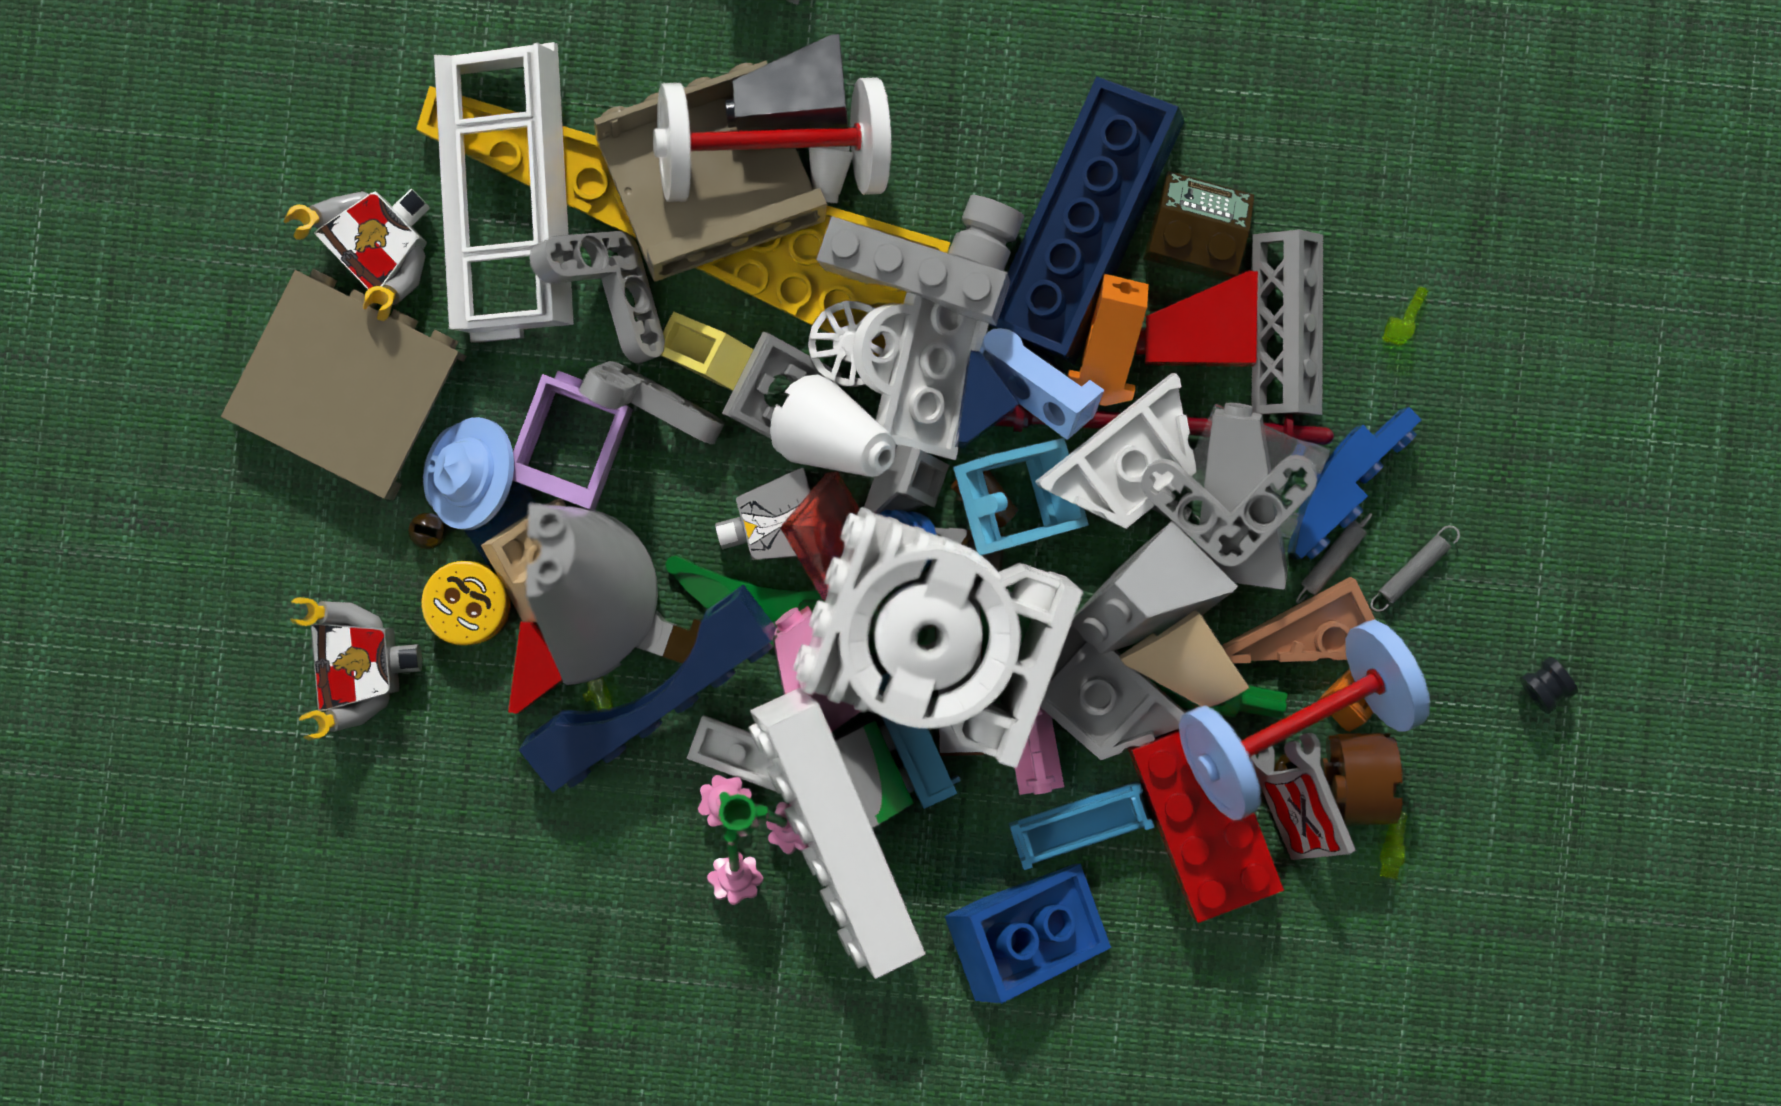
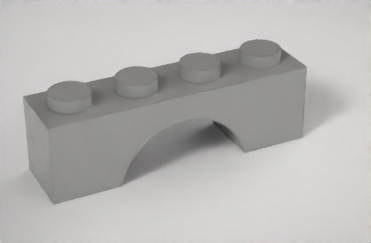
M831 216L816 259L825 271L865 284L874 283L900 289L931 300L952 312L995 326L1011 283L1005 271Z

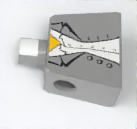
M804 468L790 472L737 497L736 501L740 517L715 523L722 550L748 543L752 560L827 553Z

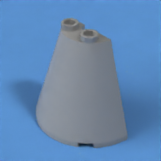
M529 504L528 537L540 542L542 551L535 562L527 564V601L564 684H579L602 677L621 665L620 661L635 646H640L651 627L658 598L657 577L652 559L633 531L608 514L581 507Z

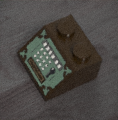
M1167 171L1143 259L1222 281L1236 277L1250 231L1254 194Z

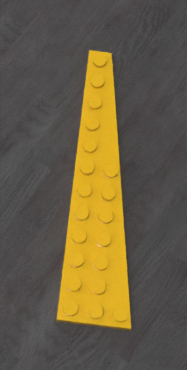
M429 86L416 129L420 133L439 142L436 88ZM462 96L463 119L518 113ZM562 126L567 205L637 239L596 136ZM527 127L464 135L466 156L531 187ZM827 205L825 222L695 268L813 325L814 321L825 309L840 302L857 301L877 308L890 303L904 304L906 291L880 284H865L825 271L816 259L831 216L948 253L950 242ZM844 309L833 313L840 328L849 325ZM851 309L855 324H858L868 314L862 310ZM826 318L819 329L826 333H835L828 318ZM883 334L871 341V343L885 349L886 342ZM873 352V354L876 357L880 356L879 354Z

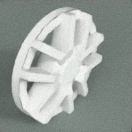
M844 301L825 309L814 321L808 340L810 358L817 371L824 378H828L837 385L845 387L865 385L861 378L855 379L856 367L853 359L854 338L863 319L858 324H855L851 309L862 310L869 314L875 308L857 301ZM844 309L849 325L840 328L833 313ZM828 318L835 333L817 332L824 320ZM876 333L872 340L880 336L882 333ZM816 340H832L833 349L817 352L815 342ZM871 343V350L881 355L884 349ZM837 356L832 372L825 369L819 358ZM841 361L851 363L849 379L836 376Z

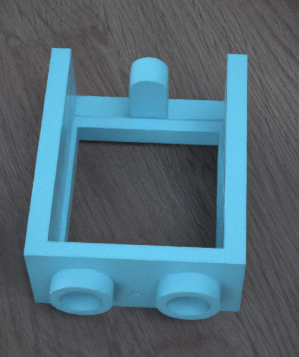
M1065 438L989 455L953 467L978 554H988L1089 525L1083 508L1038 487L1035 483L1036 480L1069 455ZM1026 461L1044 526L1001 538L994 513L1007 508V498L1001 492L989 495L983 471Z

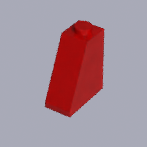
M1247 271L1147 315L1146 327H1141L1136 355H1145V365L1254 367L1257 350L1258 271Z

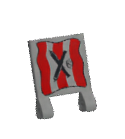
M1305 733L1300 736L1304 747L1303 751L1301 750L1300 743L1296 740L1285 744V753L1288 759L1298 767L1296 769L1274 772L1275 754L1273 746L1258 753V759L1256 755L1249 758L1291 860L1346 855L1355 851L1353 842L1320 766L1321 749L1316 735Z

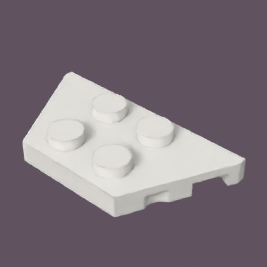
M1176 373L1168 375L1036 480L1035 483L1038 487L1122 528H1128L1155 506L1147 498L1141 485L1142 476L1151 463L1155 460L1168 459L1179 464L1191 476L1197 472L1194 453L1188 444L1190 431L1187 415H1183L1178 389L1181 388L1180 378ZM1156 471L1152 473L1156 478L1153 484L1154 489L1160 491L1165 487L1171 492L1175 490L1171 485L1173 478L1171 472L1167 471L1163 475L1158 474Z

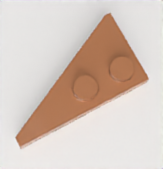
M1349 577L1221 646L1234 664L1251 663V661L1278 660L1279 662L1317 661L1320 658L1347 660L1345 639L1349 630L1366 621L1375 620L1356 579Z

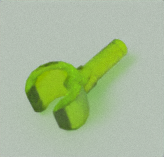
M1421 286L1417 288L1404 313L1403 319L1392 316L1388 318L1384 329L1383 341L1404 345L1413 336L1416 315L1429 292L1426 288Z

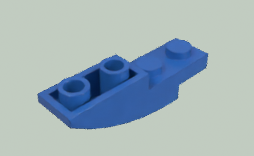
M1410 407L1399 410L1374 435L1364 425L1355 427L1334 449L1317 473L1316 487L1299 508L1288 548V554L1293 559H1302L1305 555L1309 559L1314 558L1330 543L1326 535L1338 524L1342 528L1347 527L1363 512L1359 504L1368 495L1356 482L1358 480L1363 484L1368 482L1383 468L1384 465L1379 460L1389 450L1393 449L1398 453L1416 437L1417 434L1412 429L1421 419Z

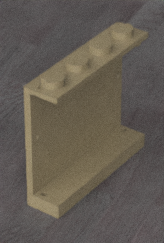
M766 60L754 65L752 63L737 65L729 73L713 79L709 77L698 78L690 82L686 88H683L687 103L689 132L737 131V127L728 128L726 115V100L734 99L733 80L767 65ZM659 92L648 96L644 102L627 108L623 106L610 108L601 117L594 119L596 140L654 282L825 222L827 202L821 188L813 190L796 148L690 152L691 168L688 198L686 201L667 202L661 183L659 157H655L653 132L654 129H657Z
M312 269L309 276L295 270L221 417L384 499L394 500L402 485L396 482V479L456 360L459 359L464 362L466 355L455 350L458 341L435 329L431 337L415 330L418 323L417 320L393 309L388 319L379 321L377 319L378 311L374 309L377 303L370 304L364 310L365 294L353 289L350 296H347L334 289L337 280L315 269Z

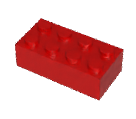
M1179 729L1155 737V741L1127 748L1190 915L1197 923L1284 891L1255 813L1240 820H1232L1219 811L1207 797L1192 772L1182 747Z

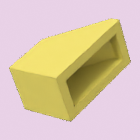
M673 311L663 331L665 346L661 356L733 391L754 349L722 331Z

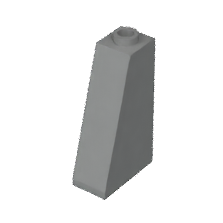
M1225 403L1224 409L1216 408L1213 414L1204 488L1230 512L1271 472L1262 414L1252 413V406L1240 403ZM1271 483L1267 488L1275 491L1274 484ZM1262 498L1252 503L1250 514L1257 522L1268 523L1276 517L1277 509L1272 501ZM1202 502L1199 525L1207 522L1211 515L1210 508L1204 502ZM1240 516L1235 521L1242 524L1241 529L1231 538L1225 534L1221 536L1224 541L1221 550L1226 554L1230 550H1234L1237 553L1242 551L1239 544L1242 537L1248 531H1250L1253 538H1257L1259 535L1249 529ZM1281 525L1246 561L1237 566L1231 567L1220 564L1197 544L1234 583L1285 590L1288 568Z

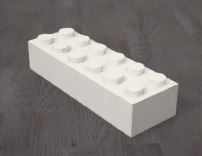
M798 688L750 710L755 724L749 726V731L759 752L763 751L766 759L773 763L772 766L766 768L777 793L781 792L785 802H790L791 804L790 807L784 809L794 833L799 834L804 845L808 844L809 846L802 850L804 858L812 874L817 875L823 887L826 886V888L820 890V894L831 916L834 915L838 925L842 928L837 933L848 956H852L858 969L865 966L876 979L925 955L819 704L807 693L802 692L801 688Z

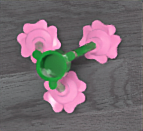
M715 775L712 778V786L703 785L700 789L702 801L698 811L701 815H709L707 821L711 827L723 825L726 828L725 840L727 842L728 858L716 859L713 863L715 871L710 872L707 878L708 882L714 887L716 899L722 900L727 897L730 904L736 905L744 898H754L757 896L758 889L756 886L763 882L762 874L756 869L755 858L747 857L743 860L742 854L738 852L739 836L749 835L756 829L759 820H766L767 828L772 830L768 836L769 842L779 845L784 853L792 854L796 848L802 851L808 848V844L804 845L799 834L794 833L787 819L784 809L790 807V803L788 805L785 802H780L776 806L775 813L771 812L764 805L755 806L750 799L752 796L751 791L746 788L741 789L742 781L739 777L726 779L720 775Z

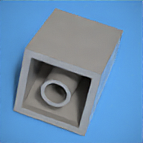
M1171 521L1123 562L1074 615L1071 624L1080 632L1084 640L1092 644L1100 654L1137 644L1152 633L1158 636L1194 610L1202 616L1231 594L1238 586L1176 523Z

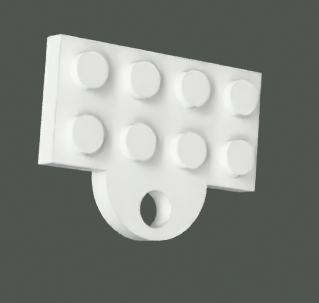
M906 292L904 304L890 303L879 306L863 319L854 338V364L863 382L872 390L882 394L876 422L894 438L895 445L910 446L928 454L956 460L958 447H955L967 358L971 350L980 351L989 323L952 312L940 304ZM881 332L886 344L883 353L876 357L871 350V341L876 333Z

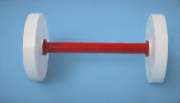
M859 78L857 80L852 95L850 128L695 133L689 132L687 103L681 83H662L659 88L657 129H654L653 144L655 157H659L664 197L667 202L687 200L690 187V152L845 146H851V152H853V169L859 191L863 195L882 194L886 189L889 179L891 161L890 115L882 81L878 78Z

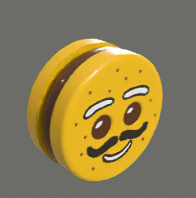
M457 561L441 567L430 577L422 594V612L428 627L439 638L455 645L479 644L493 638L504 627L511 609V599L495 570L479 562Z

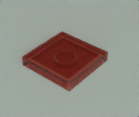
M838 471L826 473L780 526L781 531L823 601L826 600L829 592V585L825 584V578L833 557L841 559L845 548V541L841 540L845 521L849 513L857 515L860 510Z

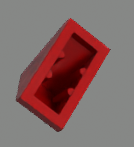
M520 622L508 713L516 714L528 709L563 682L537 622Z

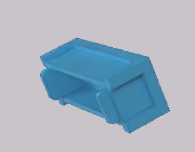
M888 672L881 675L882 679L879 689L885 691L890 677ZM881 716L895 744L899 758L910 777L921 806L925 809L957 794L953 784L961 780L958 775L952 778L949 777L928 728L906 726Z
M1135 781L1008 823L1023 869L1032 868L1033 863L1140 828L1145 830L1155 828L1152 819L1148 815L1141 794L1143 793L1141 784Z

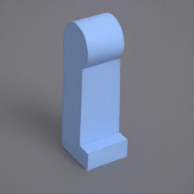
M993 329L984 336L980 352L1018 403L1066 440L1095 416L1104 389L1091 380L1081 387L1024 347L1021 338L1008 329Z

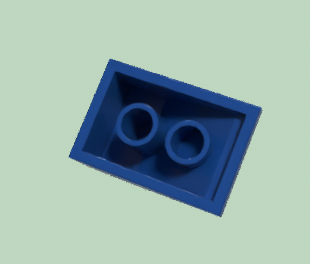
M1080 863L986 896L944 916L975 1001L1003 1003L1111 948Z

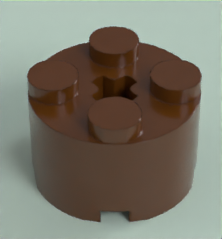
M1391 733L1334 734L1326 737L1327 758H1321L1320 766L1328 785H1330V790L1345 826L1397 824L1400 819L1402 798H1393V796L1396 794L1397 783H1402V768L1398 745L1395 737H1390Z

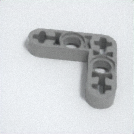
M622 231L562 235L551 237L534 245L530 252V264L537 277L546 283L601 278L620 346L630 361L641 364L662 354L665 346L663 331L639 248L629 234ZM581 247L588 252L591 259V267L587 266L583 261L580 253ZM608 251L617 252L618 256L609 258ZM563 256L564 263L562 264L552 260V258ZM625 287L632 293L635 307L628 303L625 296Z
M613 361L590 368L579 388V392L603 407L616 410L632 403L685 433L709 444H715L725 425L714 414L634 370Z
M1299 455L1288 456L1232 512L1227 510L1179 464L1172 460L1160 459L1151 463L1142 476L1141 485L1147 498L1212 558L1222 565L1232 567L1246 561L1306 500L1316 487L1317 471L1312 461ZM1302 467L1307 471L1304 476V481L1307 485L1303 488L1298 484L1293 485L1285 494V498L1292 500L1289 505H1285L1280 495L1267 487L1273 483L1276 489L1279 490L1287 481L1288 475L1285 470L1290 468L1293 471H1297ZM1155 471L1161 475L1167 471L1173 474L1171 485L1179 493H1181L1184 485L1192 490L1181 498L1177 508L1169 504L1175 498V495L1165 487L1160 491L1154 489L1153 484L1156 478L1152 473ZM1262 498L1272 501L1277 509L1276 517L1268 523H1260L1254 520L1250 514V506L1254 501ZM1194 500L1206 503L1211 513L1209 520L1200 525L1189 522L1184 514L1186 504ZM1240 516L1246 526L1259 535L1257 538H1253L1250 531H1248L1242 537L1239 544L1242 551L1237 553L1234 550H1230L1226 554L1221 550L1224 543L1221 536L1225 534L1231 538L1241 529L1242 524L1235 521Z

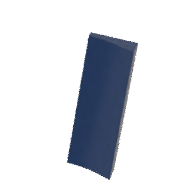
M1096 76L1007 273L1011 283L996 326L988 324L989 327L1008 329L1016 333L1021 340L1075 365L1087 339L1104 274L1115 276L1184 124L1185 119L1178 106Z

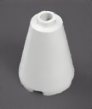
M818 374L804 376L792 383L785 391L790 395L782 407L776 405L772 413L770 426L772 445L777 452L781 453L790 462L875 477L885 472L894 461L896 450L894 438L835 382Z

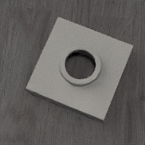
M762 332L722 414L771 439L770 426L772 413L775 408L766 404L764 394L767 395L769 386L775 379L773 377L782 375L792 384L804 376L822 375L813 365L809 355L769 333ZM822 363L825 369L832 372L833 368ZM837 372L836 376L841 377L842 373Z

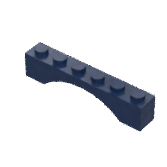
M743 584L707 609L701 621L696 643L691 653L676 673L657 689L633 702L610 709L593 711L562 710L529 733L519 751L552 792L564 784L572 788L590 774L591 770L589 767L602 759L605 763H608L619 756L627 747L626 741L637 734L642 739L654 732L663 723L661 717L674 709L678 714L689 708L698 700L699 696L697 693L709 684L713 688L724 684L735 674L736 671L733 668L742 661L748 659L750 663H753L763 657L772 648L770 642H772L777 627Z

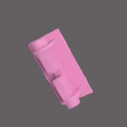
M1041 707L1038 710L1018 766L1015 768L1019 795L1029 793L1044 794L1052 792V789L1064 787L1052 717Z

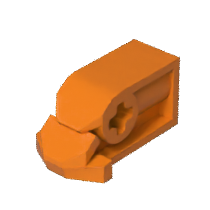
M1104 274L1082 356L1083 366L1079 372L1069 369L1067 376L1081 387L1091 380L1104 389L1099 403L1102 406L1133 400L1135 385L1126 383L1147 310L1149 284Z

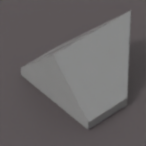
M900 444L896 445L895 458L892 465L881 475L874 477L864 508L871 510L875 514H879L884 510L895 509L907 512L925 505L935 508L949 465L920 449Z

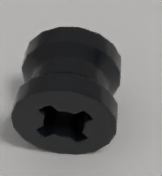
M1550 656L1542 661L1541 668L1535 673L1527 672L1520 677V682L1526 693L1546 714L1554 711L1557 702L1562 698H1572L1578 693V688L1569 673L1556 659Z

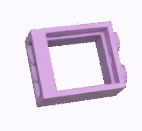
M557 371L555 378L542 374L513 450L514 472L512 480L582 507L595 510L633 409L625 405L619 409L612 410L591 401L579 392L583 380L569 374ZM555 393L615 415L588 488L528 466Z

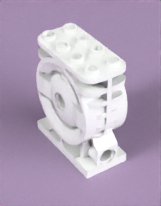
M862 507L857 515L849 513L841 534V540L845 541V548L841 559L833 557L826 574L825 584L829 585L828 595L825 603L817 601L810 618L809 627L813 628L812 639L809 646L801 645L795 659L793 670L797 671L796 680H799L802 692L808 694L816 692L827 696L829 701L838 704L842 701L854 705L856 710L862 712L869 710L896 723L910 727L938 728L951 725L954 734L962 746L995 756L1000 763L1017 768L1083 591L1066 576L1052 571L1048 573L1022 563H1017L998 572L985 558L971 548L954 542L951 539L926 532L923 528L912 527L900 523L897 519L877 515ZM933 559L925 582L910 584L895 592L884 603L877 616L874 627L875 648L880 661L890 674L885 691L879 689L882 677L874 667L868 650L867 636L871 617L878 603L889 591L903 582L919 578L926 560ZM978 573L983 577V580L975 596L984 609L989 626V642L986 655L979 669L966 683L953 691L930 698L932 690L947 687L963 678L970 671L979 654L982 628L975 609L966 599L975 575ZM1016 582L1013 593L1005 589V587ZM1017 613L1032 618L1021 647ZM928 624L937 626L939 628V635L936 641L929 645H920L916 642V633L922 626ZM1006 686L1004 695L1002 697L1003 704L1000 703L999 705L994 703L993 701L997 698V696ZM965 720L964 725H963L962 730H961V728H960V726H959V722H962V721Z

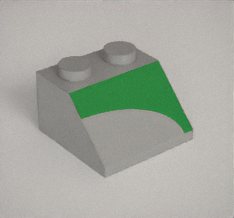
M869 720L833 737L871 828L913 804L909 793L915 791L905 767L897 768L890 752L895 750L896 747L885 725L878 727L875 720Z

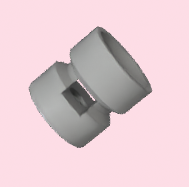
M971 195L961 219L966 229L956 233L948 254L1004 271L1011 253L1006 243L1016 240L1025 216L1016 209L983 196Z

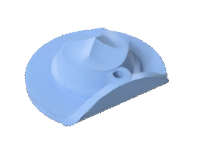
M479 417L469 418L443 430L432 444L424 466V493L430 506L440 519L450 527L461 530L479 528L489 522L504 504L512 484L514 456L510 440L501 426L488 419Z

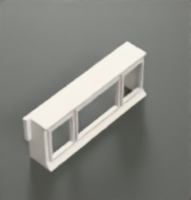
M555 42L533 43V45L453 56L434 55L449 329L470 333V342L477 343L524 338L523 329L574 325L571 281L546 283L539 279L537 275L538 310L474 316L471 262L528 257L534 245L554 236L568 235L558 44ZM524 67L526 112L463 119L461 74ZM527 127L534 241L470 247L464 135ZM563 256L552 258L553 262L564 263Z

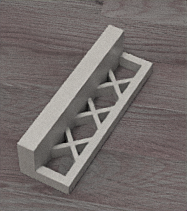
M1300 229L1253 234L1252 271H1258L1256 364L1252 367V413L1262 415H1322L1323 235ZM1284 243V259L1274 271L1267 263V244ZM1277 286L1283 293V306L1274 316L1267 308V297ZM1276 331L1283 338V351L1274 361L1267 354V341ZM1276 376L1283 384V404L1267 405V386Z

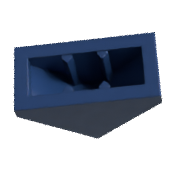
M971 350L967 358L955 447L965 448L1014 412L1019 405L1018 401L980 351Z

